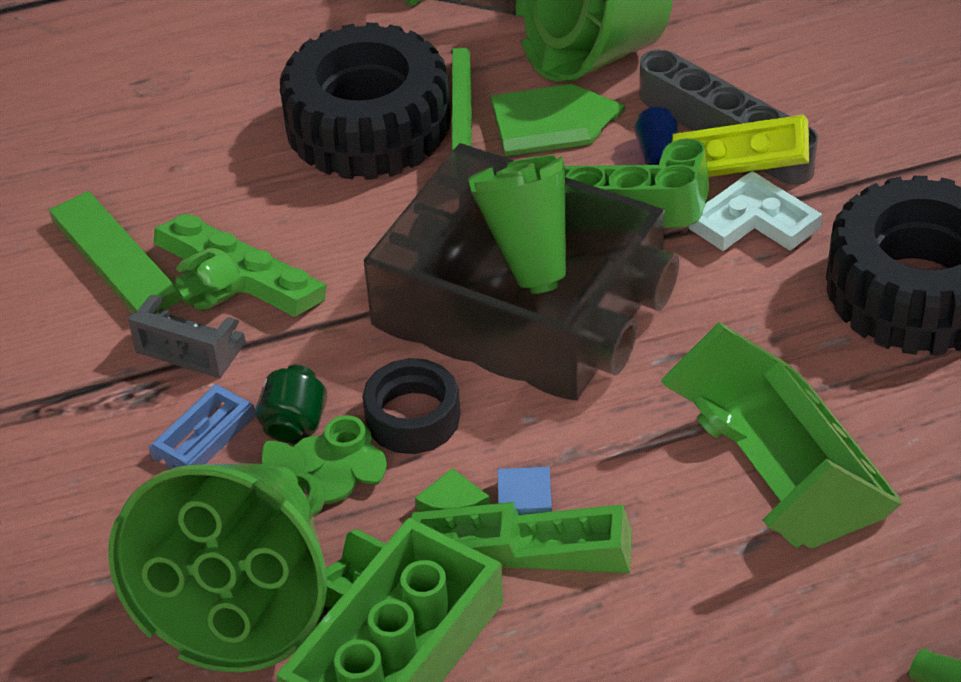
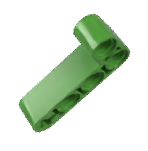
M688 138L673 141L663 150L659 165L565 166V228H679L696 223L703 214L710 188L703 143L696 139Z

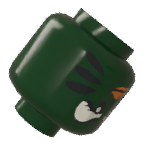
M290 365L287 368L274 370L265 378L256 405V418L263 426V431L271 438L285 443H297L302 438L310 437L318 430L327 402V389L316 378L314 371L305 366Z

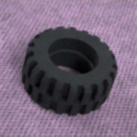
M366 23V26L354 27V24L343 25L341 30L334 32L329 29L320 33L318 39L313 40L310 38L304 42L299 48V52L294 51L281 72L279 80L280 96L288 142L301 159L310 166L315 164V167L325 174L331 175L332 172H335L341 178L352 180L354 176H364L365 180L378 179L377 175L388 173L389 176L400 174L403 168L407 166L414 168L421 164L425 159L424 155L430 157L441 145L440 142L446 137L449 130L450 108L447 69L444 59L428 40L424 41L419 34L411 30L406 33L400 26L389 24L388 27H381L378 23Z
M914 175L912 180H902L901 177L890 178L882 186L875 183L861 191L860 196L856 194L844 204L842 211L836 215L830 239L826 290L829 300L835 305V311L845 323L851 321V328L863 338H866L868 335L875 338V344L889 349L890 346L903 348L902 353L917 355L918 351H930V355L945 354L948 348L953 347L956 351L961 350V187L955 185L954 180L941 177L940 181L928 180V176ZM906 258L925 259L942 264L948 269H917L901 264L896 260Z

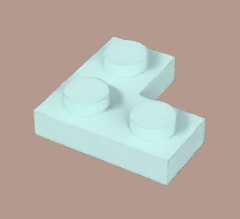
M751 171L708 201L704 206L701 218L696 223L689 225V229L724 251L755 228L790 251L821 228L822 214Z

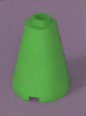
M555 155L535 156L508 162V167L496 172V176H494L492 167L472 175L468 179L470 191L519 287L529 288L532 294L556 289L559 286L558 280L566 275L565 165L563 157L560 156L556 159Z

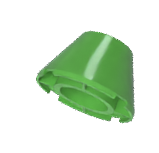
M516 0V17L524 18L527 39H521L522 47L530 64L541 76L557 82L573 81L655 43L666 29L673 0Z

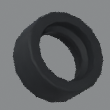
M415 358L393 361L376 370L365 384L362 396L365 421L372 438L386 449L406 454L431 451L447 442L458 429L460 419L459 390L454 376L440 364L427 359ZM410 393L426 394L441 402L436 410L425 416L413 419L397 418L383 410L389 401Z

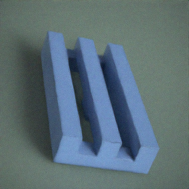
M215 384L149 446L151 458L158 462L164 459L166 466L170 469L187 465L206 464L256 416L254 405ZM222 402L225 403V404H224L222 407H220L210 418H208V416H209ZM194 430V433L175 450L174 448Z

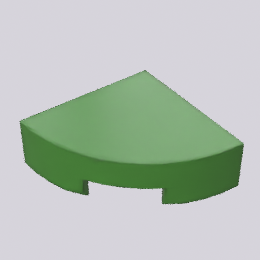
M453 468L415 497L416 510L419 512L490 504L488 494Z

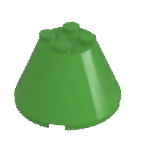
M256 463L204 464L175 467L163 471L141 484L129 496L112 525L108 544L109 569L115 590L123 607L136 625L149 638L155 633L166 643L181 651L177 658L201 668L221 672H250L268 668L295 653L314 630L321 617L327 592L324 558L309 501L298 485L296 475L286 467H271Z

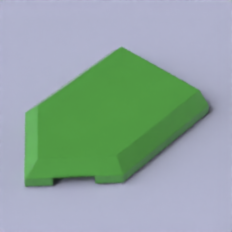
M574 84L490 96V104L505 157L590 145L601 135V129L610 120H616L625 111V105Z

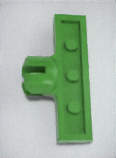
M190 214L179 215L175 219L154 228L153 244L183 259L176 266V269L179 272H184V274L176 277L175 287L183 302L190 306L194 305V309L201 311L210 310L229 301L236 293L245 292L295 317L325 301L327 284L309 276L302 269L293 268L273 258L266 251L258 250L238 240L231 233L222 232L202 222L197 216Z

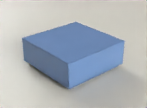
M550 467L498 469V503L514 502L519 515L552 512Z

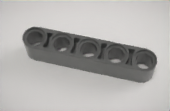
M651 50L644 53L640 59L639 97L641 101L691 131L790 117L668 50ZM809 127V163L764 169L762 171L787 184L799 185L810 181L814 176L818 142L816 131Z

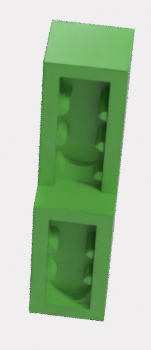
M514 502L412 513L411 519L500 562L501 567L630 573L632 528L623 504L519 515Z

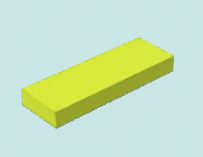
M805 115L673 134V141L688 138L696 139L703 143L708 177L809 163V124Z

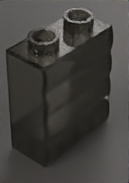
M459 143L363 260L371 325L399 339L422 343L445 356L473 362L499 376L525 381L550 395L577 401L598 370L612 375H618L623 370L631 356L636 341L638 325L637 320L633 317L641 305L660 311L670 299L678 277L679 257L663 251L664 209L565 177L566 275L558 280L559 286L556 289L532 294L529 288L519 287L468 184V179L472 175L492 167L494 176H496V172L507 168V163L515 160Z

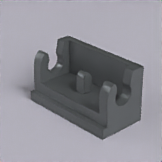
M156 295L149 296L136 313H132L128 318L136 353L217 378L222 377L246 343L244 333L235 331L232 334V331L236 329L239 320L234 318H226L219 328L215 329L172 316L168 310L162 308L154 314L163 301L162 297Z

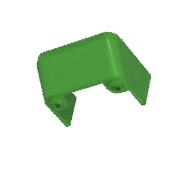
M718 322L661 379L666 388L694 402L701 412L697 416V420L707 432L715 438H719L723 434L739 445L780 500V503L762 520L768 528L781 533L793 546L799 548L803 544L814 549L886 519L902 504L895 490L809 383L786 362L721 322Z

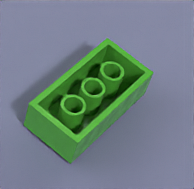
M408 517L276 674L277 682H443L504 603L501 563Z

